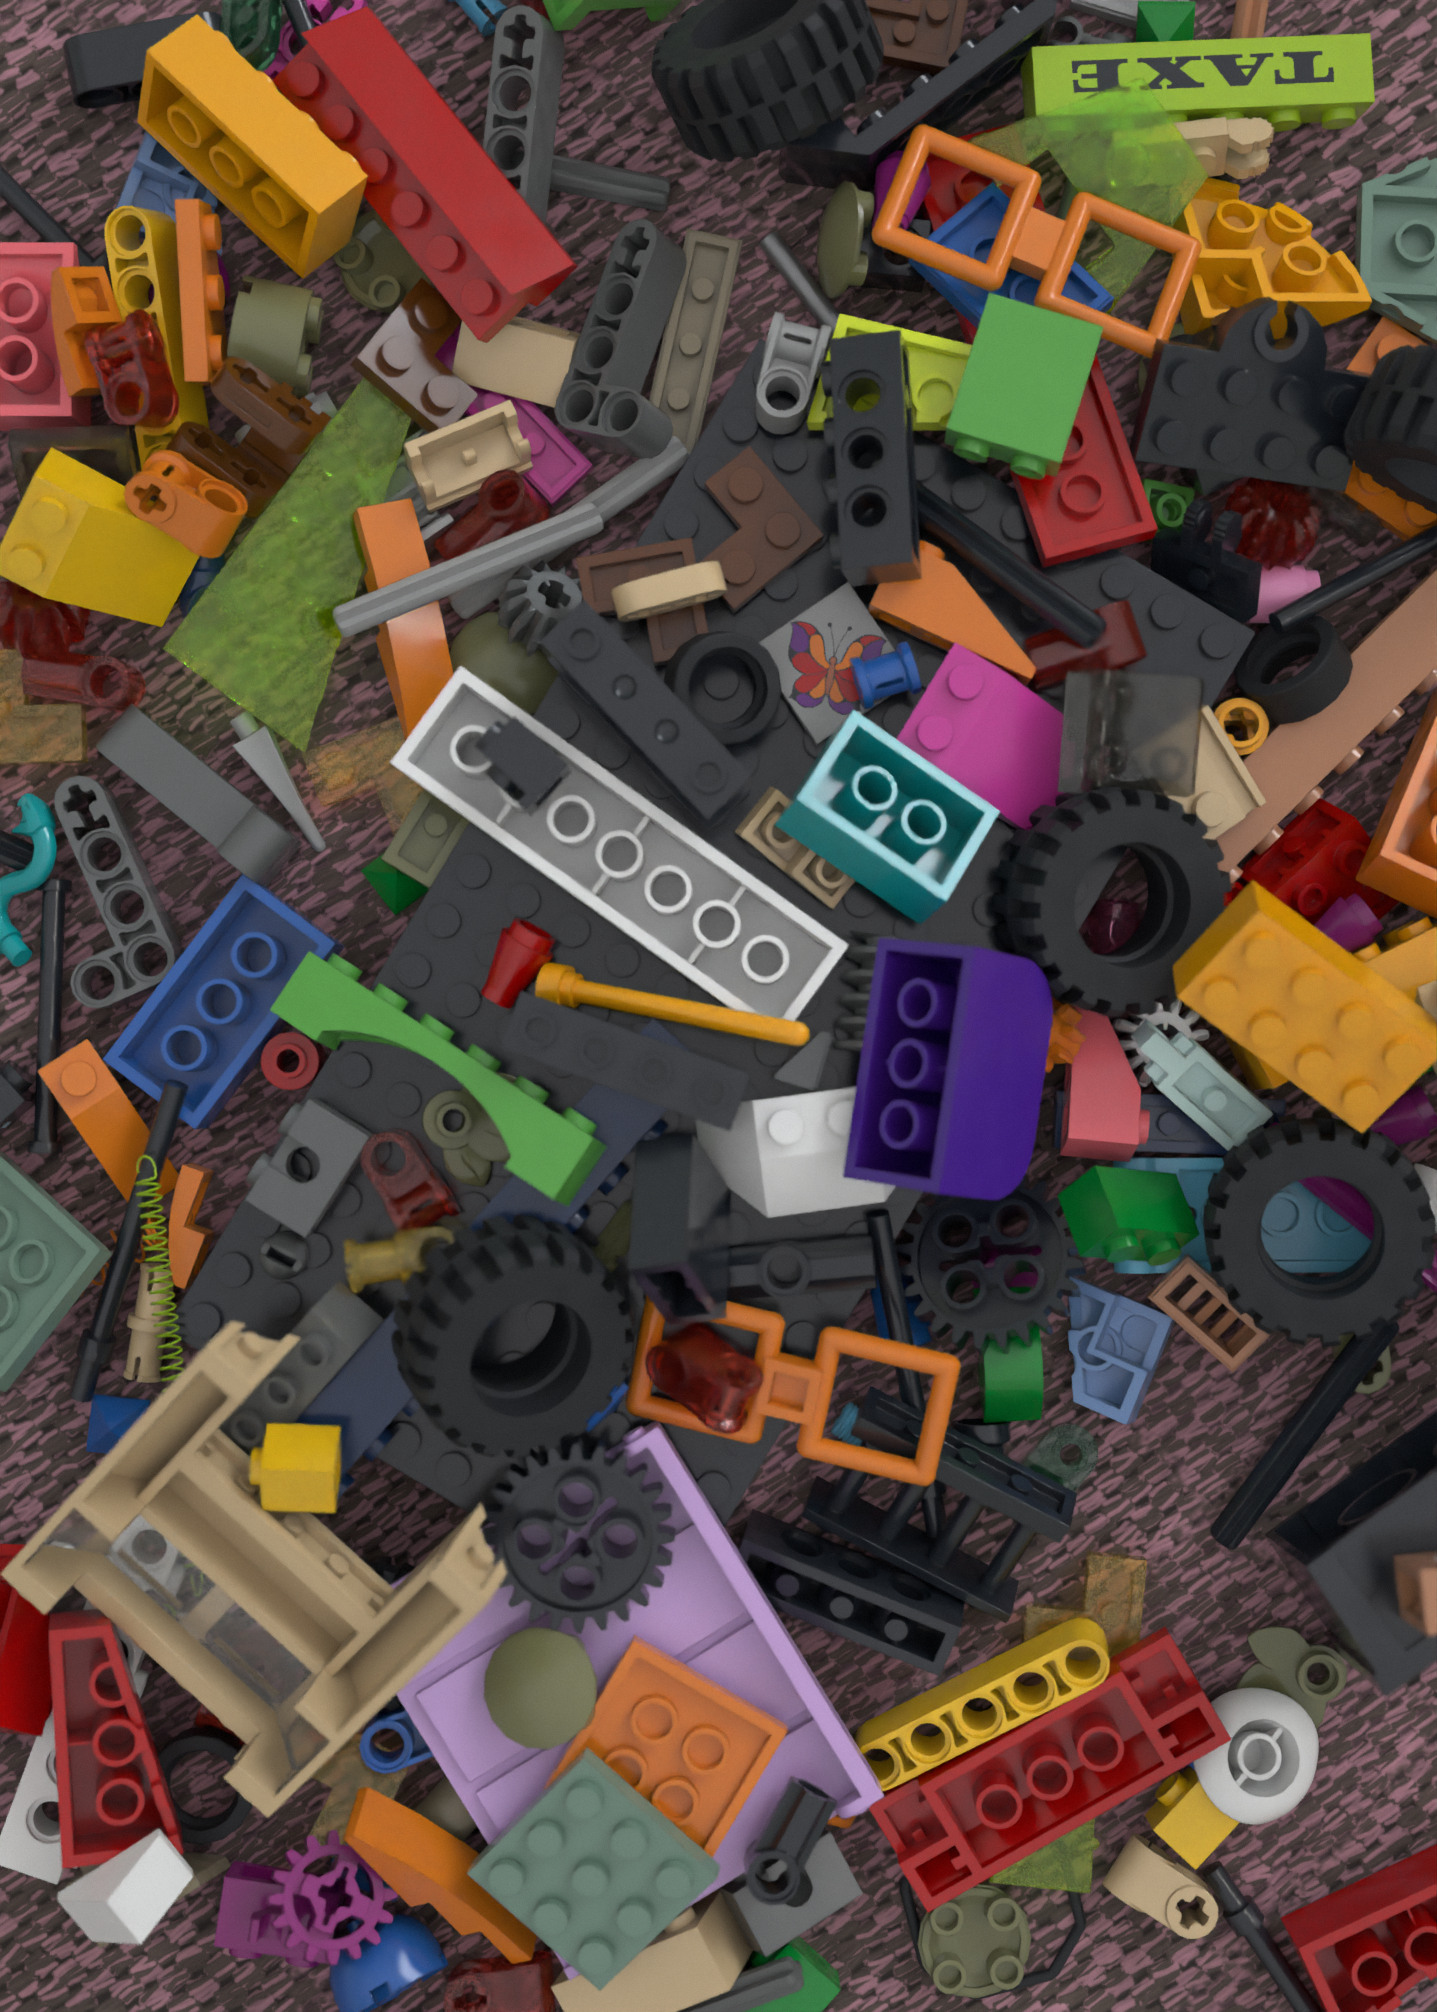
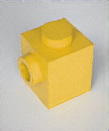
M267 1423L263 1448H253L250 1463L251 1485H260L262 1510L336 1513L342 1471L340 1426Z
M1190 1767L1183 1774L1179 1771L1172 1773L1161 1783L1155 1794L1158 1801L1145 1814L1153 1831L1195 1870L1240 1823L1225 1815L1212 1803L1202 1788L1196 1771Z

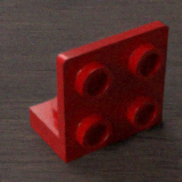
M1321 798L1304 813L1292 820L1283 829V834L1261 855L1256 854L1241 868L1243 873L1239 877L1245 887L1253 880L1311 925H1314L1339 897L1345 900L1355 892L1370 908L1378 921L1399 902L1355 880L1371 839L1356 817Z

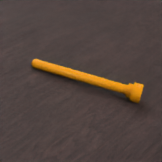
M547 962L541 968L536 981L535 996L567 1008H577L579 1004H585L794 1046H801L809 1039V1029L802 1022L585 981L583 975L576 973L574 967Z

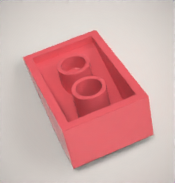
M0 242V431H91V396H68L57 355L51 310V272L57 267H80L78 249L74 242Z

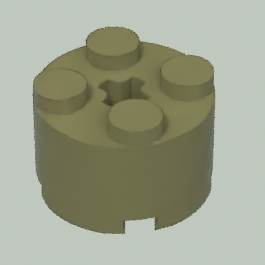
M244 275L242 282L245 292H238L231 324L227 357H239L249 361L281 385L283 382H286L293 388L291 394L301 399L303 396L305 397L310 394L314 366H311L312 355H307L306 350L308 342L319 344L324 319V310H322L323 299L314 297V290Z

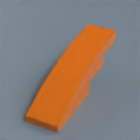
M412 498L356 508L352 517L368 567L364 577L368 593L430 568ZM438 600L378 625L380 632L375 639L405 740L408 739L454 675Z
M372 1788L358 1789L344 1840L410 1907L430 1903L461 1936L482 1932L512 1964L532 1960L537 1935L467 1874L472 1861L479 1853L424 1816Z

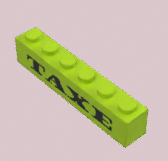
M1370 33L1031 47L1021 66L1025 135L1042 134V138L1047 141L1068 140L1075 137L1077 133L1098 131L1099 137L1111 139L1114 129L1226 117V120L1261 117V119H1267V122L1272 123L1271 127H1274L1273 132L1288 131L1299 127L1301 123L1321 122V126L1324 129H1341L1354 125L1356 120L1375 102Z

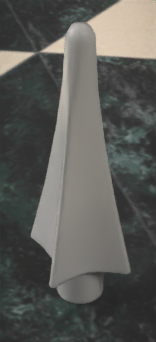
M246 711L231 720L230 724L241 740L232 747L284 806L313 849L317 852L323 851L326 848L325 841L298 792L272 727L265 725L260 729L250 711Z

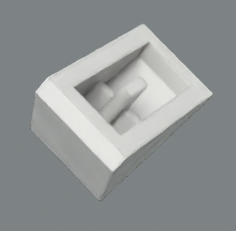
M157 1829L60 1891L57 1900L92 1942L142 1944L192 1879L193 1869L162 1831Z

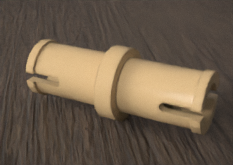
M145 1262L140 1264L141 1273L135 1311L130 1312L127 1318V1326L132 1331L123 1377L128 1380H134L135 1375H138L137 1382L155 1383L161 1380L159 1368H161L162 1359L158 1360L157 1358L163 1356L164 1348L157 1349L156 1347L164 1345L166 1337L155 1338V1335L167 1333L168 1331L165 1330L167 1326L154 1327L153 1325L169 1321L172 1317L152 1316V1314L170 1309L171 1305L150 1304L151 1302L169 1298L172 1295L149 1294V1292L168 1287L171 1284H149L147 1282L164 1277L170 1273H147L146 1270L164 1265L163 1263ZM170 1265L167 1266L166 1269H164V1270H170V1271H171ZM172 1275L164 1280L173 1282ZM174 1285L172 1288L165 1291L173 1292Z

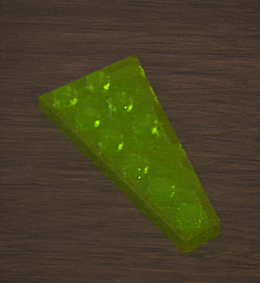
M364 377L162 648L303 753L306 751L315 715L327 685L326 681L342 638V634L339 632L333 618V610L336 606L354 599L366 562L352 516L356 508L384 502L411 421L410 416Z

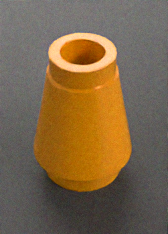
M1233 698L1225 701L1215 710L1214 715L1224 732L1225 727L1229 725H1235L1242 730L1243 741H1236L1233 735L1225 732L1238 755L1254 752L1266 740L1269 731L1268 718L1265 711L1256 702L1246 698Z

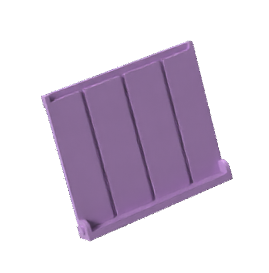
M654 1421L644 1428L639 1426L622 1437L623 1442L608 1450L605 1457L613 1459L619 1451L626 1448L628 1449V1456L625 1467L632 1470L637 1465L645 1462L648 1465V1470L642 1483L647 1485L661 1481L663 1484L662 1494L654 1501V1504L670 1503L673 1509L672 1516L659 1524L676 1528L675 1541L661 1545L673 1552L672 1564L669 1566H656L664 1574V1583L661 1588L644 1584L650 1594L649 1604L643 1607L630 1599V1617L626 1622L619 1618L612 1610L608 1612L606 1630L601 1631L593 1617H586L581 1634H576L572 1618L564 1617L557 1630L564 1634H573L584 1643L586 1653L590 1657L597 1678L596 1697L633 1635H636L787 1724L788 1732L713 1856V1859L721 1865L718 1878L689 1905L691 1906L745 1872L744 1856L746 1850L754 1840L758 1839L791 1775L799 1779H805L836 1799L837 1805L830 1819L836 1815L841 1819L859 1815L869 1809L873 1803L883 1798L884 1794L878 1778L661 1423ZM570 1483L562 1489L566 1499L575 1504L587 1503L594 1497L590 1488L583 1483ZM613 1497L608 1498L581 1531L576 1533L569 1528L564 1548L550 1560L541 1564L540 1569L543 1572L550 1571L577 1538L582 1537L588 1541L592 1523L606 1510L615 1506L617 1500ZM489 1523V1524L486 1525L485 1527L481 1528V1532L483 1531L484 1528H487V1527H489V1526H494V1525H496V1524H494V1523ZM532 1524L521 1529L522 1536L530 1544L539 1546L552 1540L548 1530L541 1525ZM615 1524L605 1530L608 1539L618 1545H626L636 1539L635 1532L627 1525ZM486 1544L490 1549L497 1547L494 1545ZM572 1566L564 1571V1576L573 1585L584 1586L594 1581L593 1574L585 1567ZM410 1573L393 1582L390 1586L395 1589ZM512 1584L503 1588H497L488 1604L396 1693L488 1845L543 1791L545 1783L570 1743L569 1741L550 1749L526 1748L507 1738L491 1719L484 1698L485 1671L494 1651L510 1635L530 1627L551 1628V1613L543 1611L533 1622L528 1620L532 1604L529 1601L525 1600L512 1608L508 1605L514 1590ZM555 1952L569 1980L580 1974Z

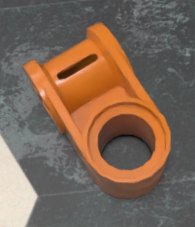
M159 450L152 453L144 462L142 472L135 474L126 484L124 492L126 504L135 516L178 540L191 552L206 558H218L224 553L248 508L246 498L233 485L223 480H218L189 462L181 454L172 450ZM168 467H172L173 471L168 477L162 475ZM155 495L158 499L152 506H148L147 502Z

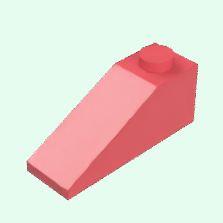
M1070 1005L1083 1015L1075 1026L1087 1039L1081 1043L1078 1053L1073 1058L1074 1062L1072 1064L1065 1063L1060 1155L1130 1162L1138 1145L1146 1144L1149 1134L1150 1113L1149 1110L1140 1109L1141 1088L1108 1016Z

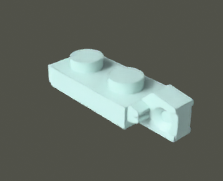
M1147 1019L1130 1035L1138 1043V1048L1151 1059L1143 1069L1150 1076L1154 1085L1227 1151L1233 1145L1238 1148L1248 1140L1247 1133L1261 1124L1263 1125L1273 1115V1112L1263 1101L1192 1037L1189 1039L1179 1031L1169 1040Z

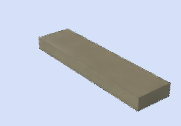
M687 228L683 246L687 260L686 269L666 322L649 401L669 416L673 426L672 437L676 436L680 439L688 453L691 454L700 439L741 254L742 240Z

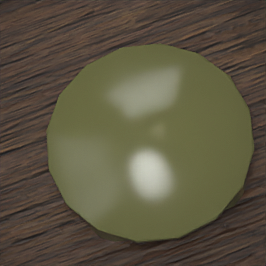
M843 181L836 187L824 210L817 238V267L820 283L825 295L834 299L845 292L849 285L862 286L868 269L867 253L860 250L863 227L869 226L873 216L874 198L872 192L860 191L854 183L849 181Z
M374 208L357 219L350 242L334 254L335 262L341 269L342 281L350 295L369 310L393 313L421 277L435 288L432 281Z
M499 611L486 612L468 622L453 640L449 653L453 673L455 674L458 668L462 666L531 716L537 711L558 673L549 664L547 657L542 651L537 650L527 657L526 645L522 642L508 644L509 629L497 625Z
M530 1627L510 1635L494 1651L485 1671L484 1698L492 1721L507 1738L526 1748L550 1749L571 1741L581 1730L586 1729L594 1719L597 1678L590 1657L586 1653L585 1645L579 1637L573 1634H564L558 1630L554 1631L551 1628Z
M978 1884L934 1910L926 1912L920 1923L917 1944L923 1967L940 1991L956 1996L980 1998L998 1993L1002 1989H1013L1020 1984L1024 1976V1965L1029 1956L1031 1933L1026 1914L1011 1895L994 1885Z

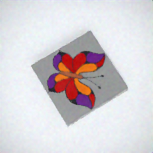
M849 582L759 642L769 651L779 669L781 695L816 746L830 738L853 710L864 715L890 697L875 700L872 708L864 710L857 694L849 659L858 656L864 661L893 652L895 649Z

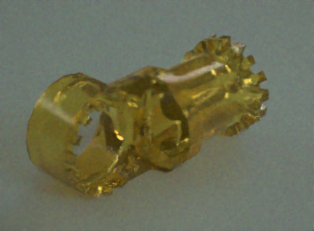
M429 1226L395 1232L392 1239L360 1244L354 1238L345 1240V1264H351L352 1266L346 1268V1272L353 1273L348 1274L351 1291L353 1293L362 1292L364 1285L400 1280L405 1285L414 1270L421 1273L426 1267L419 1256L422 1243L429 1237L440 1236L451 1244L455 1241L452 1236L455 1233L454 1230L444 1226Z

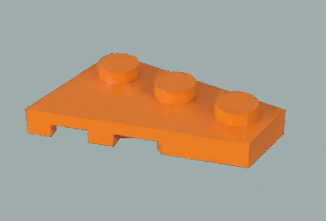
M175 199L185 382L210 387L211 380L225 360L229 358L227 357L228 343L223 310L225 306V289L222 276L219 274L216 251L220 250L222 245L221 223L218 214H212L210 204L200 199Z

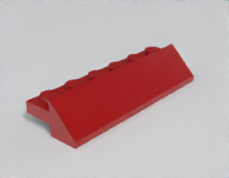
M367 6L301 33L308 43L272 81L292 105L313 118L319 130L341 151L348 152L356 159L362 171L368 176L363 196L479 341L488 343L528 303L537 307L578 267L372 9Z
M1166 1626L1109 1658V1673L1104 1682L1096 1688L892 1789L883 1791L884 1797L871 1805L869 1808L870 1812L896 1852L898 1865L927 1912L943 1905L1232 1740L1195 1673L1187 1663Z

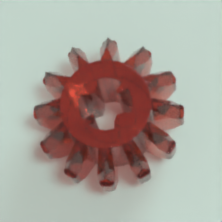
M1251 477L1245 485L1236 486L1224 507L1225 511L1232 510L1242 514L1241 517H1243L1241 527L1243 529L1242 539L1235 554H1243L1248 559L1262 563L1268 571L1276 564L1291 570L1297 561L1305 560L1307 553L1312 551L1318 538L1317 531L1320 526L1319 520L1322 513L1319 508L1312 505L1313 495L1299 493L1294 489V484L1291 483L1284 485L1278 481L1267 480L1264 482L1258 478Z
M10 580L0 582V640L4 649H17L22 658L28 657L34 652L41 653L46 659L49 652L58 650L69 653L71 643L85 640L86 626L89 625V609L43 598Z

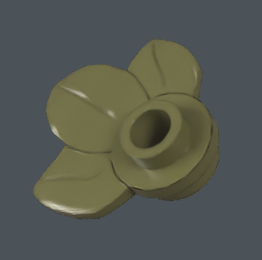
M497 1073L512 1084L517 1080L512 1075ZM465 1086L460 1091H441L432 1096L424 1106L421 1117L424 1133L431 1142L442 1147L445 1168L458 1181L471 1186L484 1187L489 1179L491 1161L508 1162L511 1158L496 1124L482 1104ZM457 1109L462 1115V1123L456 1130L448 1131L443 1126V1116L448 1110Z
M1266 1626L1248 1634V1644L1258 1662L1252 1664L1244 1672L1235 1690L1240 1688H1264L1287 1695L1302 1706L1317 1729L1323 1722L1327 1701L1337 1697L1346 1684L1347 1668L1342 1657L1327 1645L1308 1644L1296 1630L1284 1626ZM1314 1663H1323L1326 1666L1324 1678L1317 1682L1308 1680V1668Z

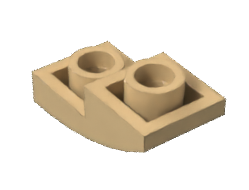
M770 786L734 832L829 908L834 909L855 880L774 825L788 804L789 799L778 789Z

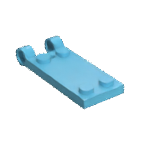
M1132 1157L1130 1162L1113 1161L1114 1168L1176 1174L1188 1205L1195 1211L1194 1220L1200 1233L1199 1236L1181 1248V1254L1178 1258L1169 1263L1151 1266L1146 1261L1126 1260L1114 1263V1272L1128 1274L1168 1273L1186 1254L1190 1255L1211 1272L1209 1257L1206 1253L1203 1212L1204 1205L1207 1204L1208 1186L1213 1174L1219 1173L1224 1165L1223 1157ZM1297 1181L1287 1185L1275 1194L1268 1202L1263 1213L1261 1236L1264 1247L1271 1259L1280 1268L1290 1273L1342 1272L1355 1264L1371 1244V1240Z

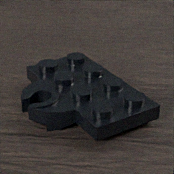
M1270 297L1257 298L1238 308L1232 306L1217 324L1210 347L1156 338L1129 449L1133 459L1137 461L1345 491L1354 460L1349 459L1346 454L1344 431L1371 374L1326 366L1327 343L1322 326L1307 309L1290 300L1284 310L1287 319L1286 333L1278 342L1268 344L1265 331L1270 320L1277 314L1278 301Z

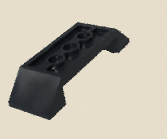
M1002 0L1001 6L1006 12L994 24L995 31L979 43L975 38H972L962 44L950 56L948 60L950 65L933 78L929 73H926L916 79L904 91L902 95L904 100L889 112L880 108L870 114L858 126L856 130L858 135L856 137L839 116L832 122H825L816 128L817 132L802 139V137H799L787 143V147L780 149L778 174L785 183L836 189L843 181H849L854 183L858 190L867 191L875 185L877 166L890 153L905 150L910 135L916 126L925 124L945 132L1021 74V66L1031 47L1046 45L1055 16L1057 0Z

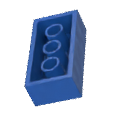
M242 874L102 1060L158 1102L160 1101L166 1080H177L185 1083L188 1086V1091L179 1118L194 1129L209 1128L259 1062L265 1045L273 1037L280 1034L288 1023L270 1011V1008L308 951L327 962L332 953L339 955L345 946L270 889Z

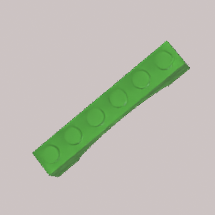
M308 951L270 1008V1011L315 1041L334 1051L341 1041L373 1042L398 1047L435 1062L453 1075L473 1094L496 1124L511 1155L505 1168L553 1200L566 1206L570 1205L607 1148L605 1144L592 1136L598 1127L596 1124L570 1107L566 1108L562 1116L544 1105L550 1095L549 1093L519 1075L514 1084L510 1083L496 1073L502 1064L500 1061L474 1044L465 1053L449 1043L455 1033L453 1030L426 1013L420 1022L414 1020L402 1012L408 1004L407 1000L381 983H378L373 992L357 982L362 971L337 954L332 953L326 962Z

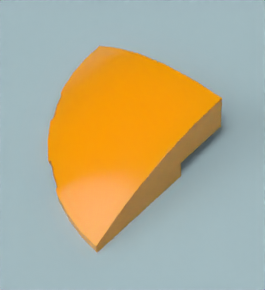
M1204 177L1200 179H1174L1169 181L1170 227L1197 238L1202 246L1199 259L1180 307L1185 334L1194 335L1210 327L1211 320L1214 317L1228 311L1232 306L1238 308L1262 297H1270L1278 301L1277 314L1269 322L1274 340L1283 338L1286 333L1287 319L1284 310L1289 300L1307 309L1322 327L1369 309L1372 299L1354 265L1342 250L1330 255L1323 246L1311 237L1312 222L1281 202H1276L1270 209L1239 200L1240 186L1238 184L1215 178Z

